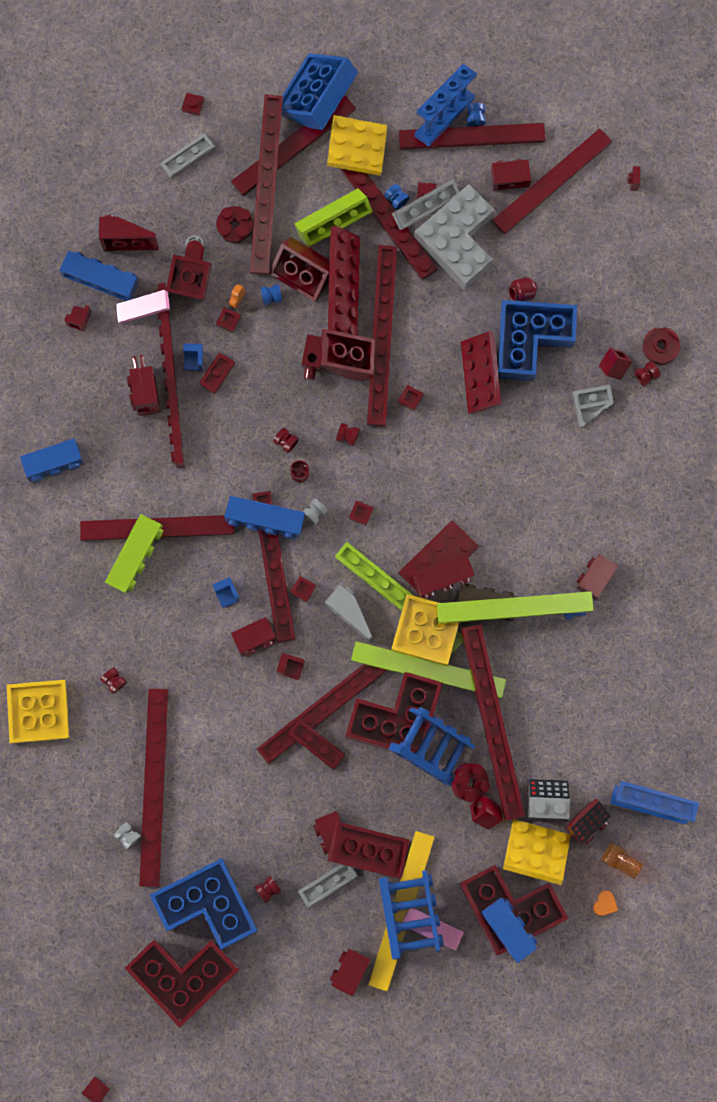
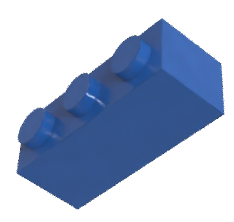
M75 438L20 456L29 482H39L46 476H57L63 470H75L81 464H84Z
M500 898L481 913L511 957L518 963L537 950L535 946L537 941L531 933L527 934L523 929L526 925L519 916H514L512 913L514 908L507 899L503 900Z

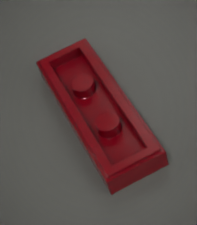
M300 718L287 733L333 770L346 755Z

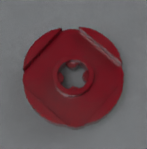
M239 206L223 208L216 221L218 233L225 241L230 243H240L253 232V218L250 212ZM237 221L240 226H236V229H234L230 223Z
M653 328L646 334L643 340L642 351L649 361L662 366L672 362L677 357L680 351V340L678 335L670 328ZM662 342H664L665 349H658V345L656 343L661 344Z
M463 763L453 774L455 778L452 781V790L460 800L470 803L477 802L490 789L488 775L480 764ZM469 778L473 781L472 786H468Z

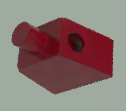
M307 334L301 365L305 369L304 379L311 381L315 380L316 371L321 372L322 366H320L321 337ZM316 358V361L312 363L310 359Z

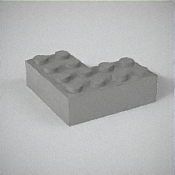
M468 184L414 233V237L420 246L464 291L492 266L493 259L471 237L493 218L494 209Z

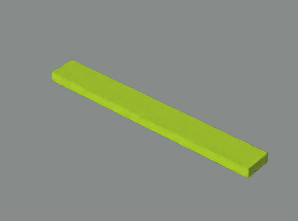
M346 542L335 555V558L402 611L406 595L412 594ZM458 631L455 636L452 653H455L464 642L462 634Z
M592 592L437 604L438 624L594 611Z
M355 642L351 658L353 662L401 674L408 672L443 682L442 684L475 692L470 670L452 665L445 666L392 650ZM493 676L497 696L502 699L506 679Z

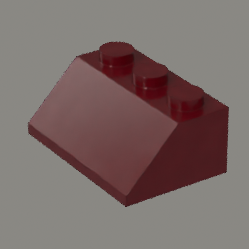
M290 237L281 244L268 274L316 302L329 283L330 260Z

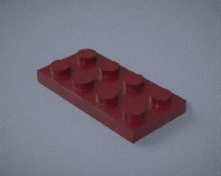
M488 331L461 341L468 413L475 414L501 405L494 332Z
M451 520L398 574L416 591L410 575L465 554L469 558L479 548V545Z
M335 822L327 861L402 879L409 839L342 822Z

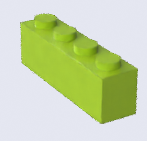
M357 188L294 224L301 240L310 247L330 236L331 227L338 226L344 228L372 213L368 198Z
M140 514L105 583L126 594L129 591H133L137 583L135 581L137 574H142L146 566L144 564L146 557L150 558L155 549L153 547L155 540H159L163 534V526L160 523Z

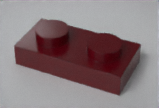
M218 353L200 380L199 385L216 394L234 367L235 361Z

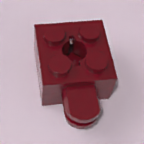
M197 240L189 241L184 257L173 254L166 286L167 292L205 300L212 263L202 261L205 248L201 242Z
M139 355L141 368H138L137 358L132 356L134 369H129L130 376H127L128 387H130V392L133 393L129 394L133 411H137L138 416L161 413L156 377L152 366L146 367L144 355Z

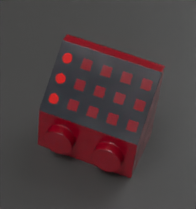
M595 798L564 829L571 834L579 845L583 843L587 845L595 838L593 835L598 829L602 831L609 824L607 820L610 818V815L600 801Z

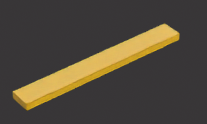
M415 831L400 882L423 877L422 871L425 870L434 836ZM419 887L397 890L394 901L399 903L415 900ZM408 909L397 911L394 914L395 922L399 921V923H402ZM387 926L368 984L384 991H388L397 960L392 959ZM406 930L398 934L399 942H403Z

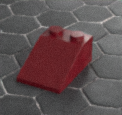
M105 215L104 217H99V240L103 251L159 250L154 232L118 216Z
M322 329L320 366L345 378L365 381L374 373L375 339Z

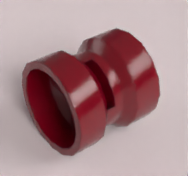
M652 361L646 363L645 367L634 371L637 380L643 387L648 385L651 380H656L661 376L658 367Z
M341 423L336 441L343 442L346 440L349 445L355 446L360 428H348L347 424Z
M285 427L273 439V442L276 445L282 446L286 453L291 452L299 441V438L291 435Z
M302 460L294 461L290 466V475L295 482H305L309 477L308 464Z
M115 667L108 670L100 678L103 684L108 685L109 691L112 694L117 693L127 684L124 677L118 675L119 672Z
M271 876L265 879V883L254 887L265 903L271 900L273 894L278 895L282 892Z

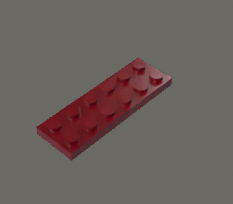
M338 226L331 227L328 330L358 336L360 237Z

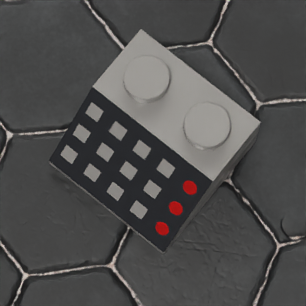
M529 779L528 819L568 820L570 818L568 781Z

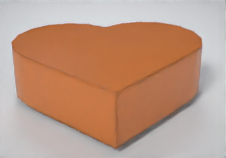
M235 285L231 293L229 306L235 309L239 306L246 293L243 286Z
M605 890L598 894V901L593 905L595 914L603 916L618 911L614 896L610 891Z

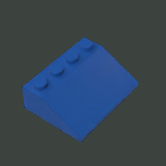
M308 53L282 95L281 116L308 128L323 130L358 73L348 57Z

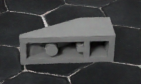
M339 585L325 601V606L370 642L372 635L353 596L354 592L347 586L343 588Z

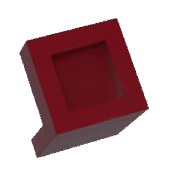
M85 305V308L73 306L71 314H66L64 320L66 326L84 332L92 312L90 306Z
M609 348L599 367L606 376L620 380L632 361L625 352Z
M282 653L276 673L299 680L305 660Z
M486 796L481 797L477 802L470 805L472 821L487 830L503 821L500 805Z

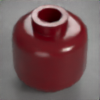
M523 277L512 281L508 291L512 300L527 302L535 298L538 288L536 282L531 278Z

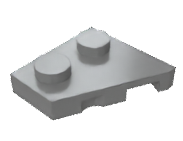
M610 385L572 392L579 428L586 425L614 403Z

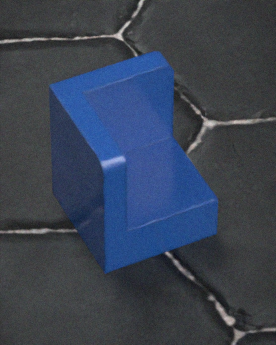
M183 344L184 370L203 371V345Z
M230 577L212 584L222 608L240 601Z

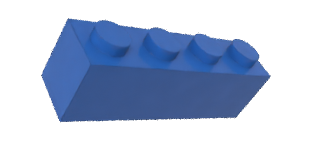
M68 251L59 270L62 277L124 301L132 300L139 284L134 273L120 271L118 267L111 264L107 266L96 258H86L84 254L78 251L74 253Z
M230 496L224 518L225 522H228V525L233 527H239V525L247 526V529L251 531L265 530V533L269 535H277L278 533L284 535L287 539L295 540V538H300L305 512Z

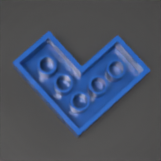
M502 300L497 359L499 379L534 381L537 365V346L573 348L576 341L577 305Z
M222 858L150 894L167 932L203 914L221 950L258 932Z

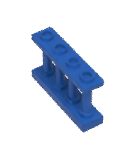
M462 64L417 110V114L425 119V123L415 132L417 139L429 147L467 106L475 100V95L467 90V86L477 76L475 71Z
M421 707L419 709L411 708L410 712L417 717L404 742H401L400 745L391 743L388 750L441 783L452 787L454 778L451 772L464 747L474 749L475 745L470 742L471 739L463 734L458 735L455 728L449 725L444 726L443 720L435 716L430 717V712ZM425 721L431 726L420 747L413 753L410 751V746L420 726ZM438 729L444 733V736L432 759L427 762L424 760V754ZM452 738L458 744L445 769L442 768L440 770L438 769V762Z
M620 781L619 785L614 786L610 801L612 805L684 825L688 821L695 822L699 802Z
M426 870L422 871L423 878L396 883L389 882L387 877L379 878L393 960L402 959L401 954H404V951L435 946L436 952H441L440 947L444 946L442 934L438 935L437 927L440 926L439 915H435L433 908L437 906L435 894L431 895L430 887L433 886L432 875H428ZM425 886L427 898L396 903V901L392 902L391 894L394 891ZM428 906L430 918L403 923L395 922L394 914L397 911ZM432 926L434 938L407 943L399 942L398 934L401 931Z

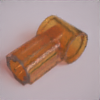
M610 842L600 860L635 879L643 864L627 855L625 850Z

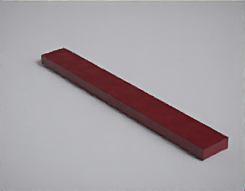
M344 95L323 130L302 126L282 141L278 149L277 170L328 132L332 127L333 115L347 117L354 112L356 107ZM259 160L231 181V184L242 196H245L257 186Z
M544 123L446 128L429 147L415 137V132L418 129L399 130L398 132L400 150L543 143L546 140Z
M599 128L492 220V223L504 235L607 148L612 143V140Z
M271 491L252 494L253 501L273 505ZM258 529L276 641L280 643L296 640L278 533L277 535H269L265 533V530Z
M225 515L150 518L163 526L162 530L164 531L161 538L234 535V527L225 522ZM138 519L80 521V540L128 539Z
M363 664L256 748V750L269 765L297 742L287 733L299 718L314 729L387 670Z

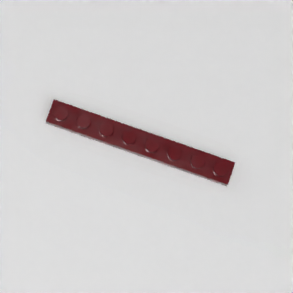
M339 168L355 190L358 188L368 198L372 214L420 279L424 280L436 272L437 267L407 227L403 230L399 229L392 215L395 210L369 175L363 172Z

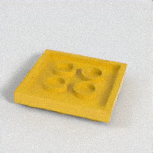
M333 115L327 166L381 176L387 125Z
M407 594L391 650L447 666L459 622L438 624V602Z
M66 680L7 685L10 744L70 739Z
M513 819L503 869L561 885L564 878L571 834Z

